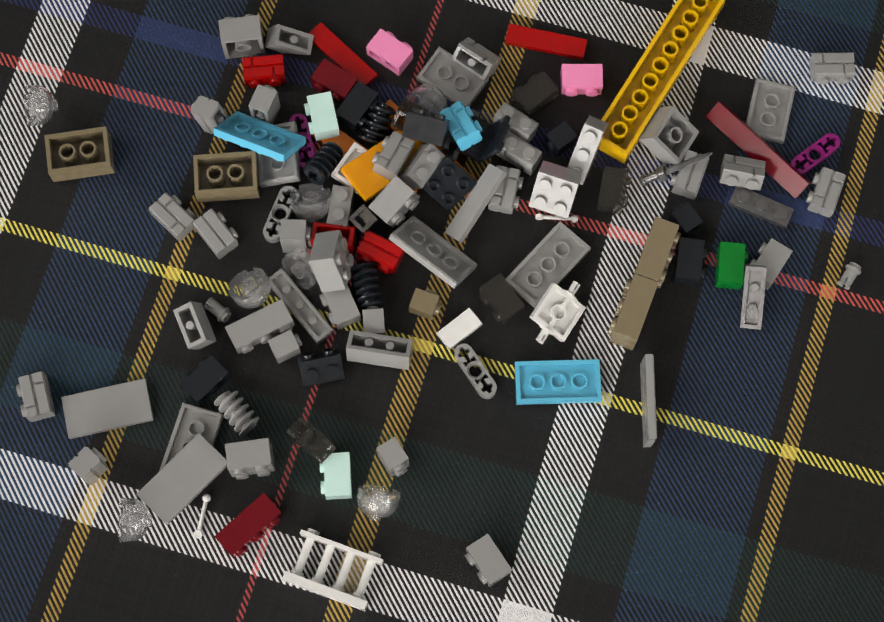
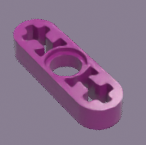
M294 114L289 122L300 120L302 132L299 133L297 128V134L305 136L309 141L307 146L299 149V166L304 171L306 163L304 162L303 153L307 152L310 160L315 152L307 118L303 114Z
M833 133L824 135L793 158L790 164L795 168L796 164L800 165L805 160L807 163L804 164L802 169H796L804 176L836 152L840 146L839 137ZM827 141L834 142L833 146L829 145L825 150L823 149ZM817 151L820 154V158L817 160L812 159L809 156V152Z

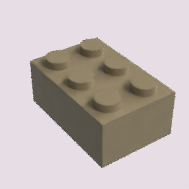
M106 126L44 135L48 174L53 182L115 173L111 135Z
M255 151L193 155L194 189L198 202L260 198L258 159Z
M655 217L634 273L659 282L657 288H661L667 268L674 254L673 251L681 234L677 232L678 224Z
M634 274L632 280H627L622 293V297H625V299H620L615 312L618 318H613L607 333L611 335L609 342L630 350L634 349L659 282L638 274Z

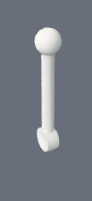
M535 215L536 220L549 219L566 220L572 223L578 222L577 215H572L568 219L560 216Z
M205 494L202 497L204 502L198 528L194 532V537L197 539L203 536L201 529L207 504L211 500L209 494Z

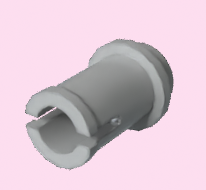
M850 262L845 266L846 270L838 281V285L841 287L845 285L844 289L847 290L850 289L856 276L861 274V266L854 262Z
M213 297L208 299L204 305V308L215 315L219 322L225 323L231 317L230 309L223 307Z

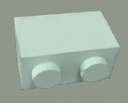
M331 91L307 96L308 103L304 104L306 116H311L312 122L308 123L310 135L314 134L316 141L340 136Z
M323 453L324 460H320V473H324V481H321V494H325L326 500L352 498L350 453Z

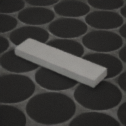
M489 163L444 233L463 243L507 173Z
M282 268L265 280L317 344L334 332V329Z

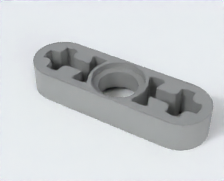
M284 186L280 189L263 228L264 238L270 243L280 241L281 219L275 217V212L277 210L286 211V216L283 219H290L297 203V191L292 186ZM289 192H291L293 198H288L286 206L284 205V194L287 195ZM274 222H275V223L277 224V226H276V233H277V235H276V234H273V236L270 237L268 231H272V230H273V228H274V226H275V225H274Z
M458 345L454 351L455 360L479 396L484 399L492 398L497 390L495 381L470 345ZM460 350L468 351L467 357L470 363L466 367L464 365L467 364V360L463 356L459 357ZM472 366H478L482 373L474 377L469 373V370ZM484 376L487 377L484 379V383L487 386H492L491 393L482 391L484 386L480 380Z

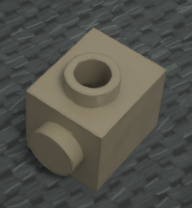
M416 288L409 305V313L433 321L434 316L439 315L442 303H439L440 296L433 290L425 289L424 291Z

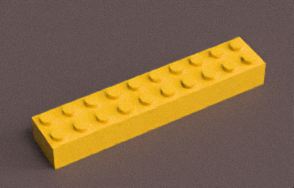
M677 0L601 119L609 124L599 150L625 164L639 142L640 135L658 107H661L722 10L726 0Z

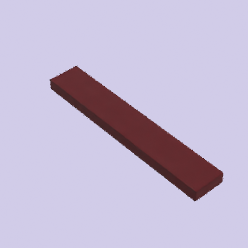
M718 101L706 117L751 159L766 161L765 171L795 199L811 183L723 102Z

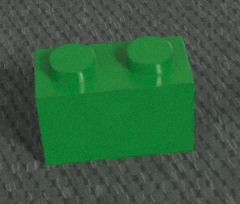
M722 241L717 247L715 287L740 290L745 278L744 263L747 264L748 251H745L746 244Z

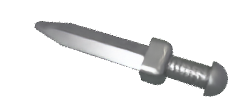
M709 152L698 155L668 168L660 165L656 168V172L646 176L644 174L641 175L639 182L642 186H648V183L658 179L661 182L668 180V174L698 163L713 153Z

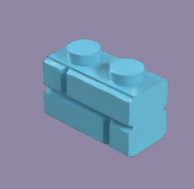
M458 101L451 105V107L440 111V114L446 116L445 119L450 120L448 130L461 151L482 141L480 132L483 130L477 120L473 121L471 119L474 115L469 106L464 107L462 102Z

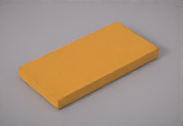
M401 128L397 132L402 134L403 128ZM411 139L415 142V146L402 170L405 169L407 163L421 144L418 140ZM383 141L343 166L340 170L365 202L382 192L390 182L384 176H380L372 171L374 167L372 163L373 157L377 151L381 153L383 147H381Z

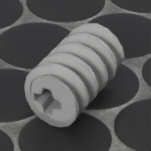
M238 390L232 393L231 391H226L215 400L214 405L219 406V412L224 413L225 419H230L229 424L235 426L234 431L240 432L239 437H243L256 426L260 418L257 416L252 419L251 416L254 410L247 412L246 409L249 407V404L241 405L244 398H235L239 393Z

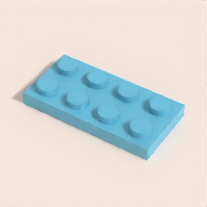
M238 111L214 128V136L282 162L306 144L305 136Z
M600 359L517 361L514 363L516 405L602 402Z

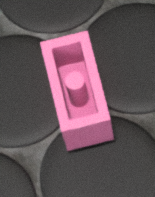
M381 28L366 46L368 56L398 76L401 75L413 59V50L408 43L400 42L390 31L385 32Z
M562 64L560 71L561 94H566V96L570 97L577 96L578 94H586L589 97L601 95L603 89L602 64Z

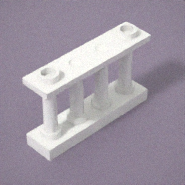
M310 528L307 531L301 529L300 535L306 538L295 568L291 572L285 571L282 580L356 609L366 611L368 601L365 600L364 593L375 564L383 566L384 560L380 558L381 555L373 551H369L367 554L319 536L320 532ZM315 541L326 545L315 577L309 580L303 577L304 573L302 572ZM334 549H337L347 554L337 581L331 588L323 585V578ZM356 556L367 560L356 592L350 595L344 593L345 589L343 587Z

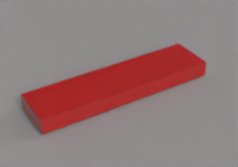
M321 22L308 33L314 35L313 44L338 67L358 78L359 82L368 86L378 77L372 68Z
M509 24L505 44L583 60L587 39Z

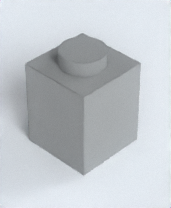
M370 306L366 310H362L364 332L385 335L383 308Z
M291 329L268 340L278 364L301 353L300 346H302V342L298 334L293 335Z

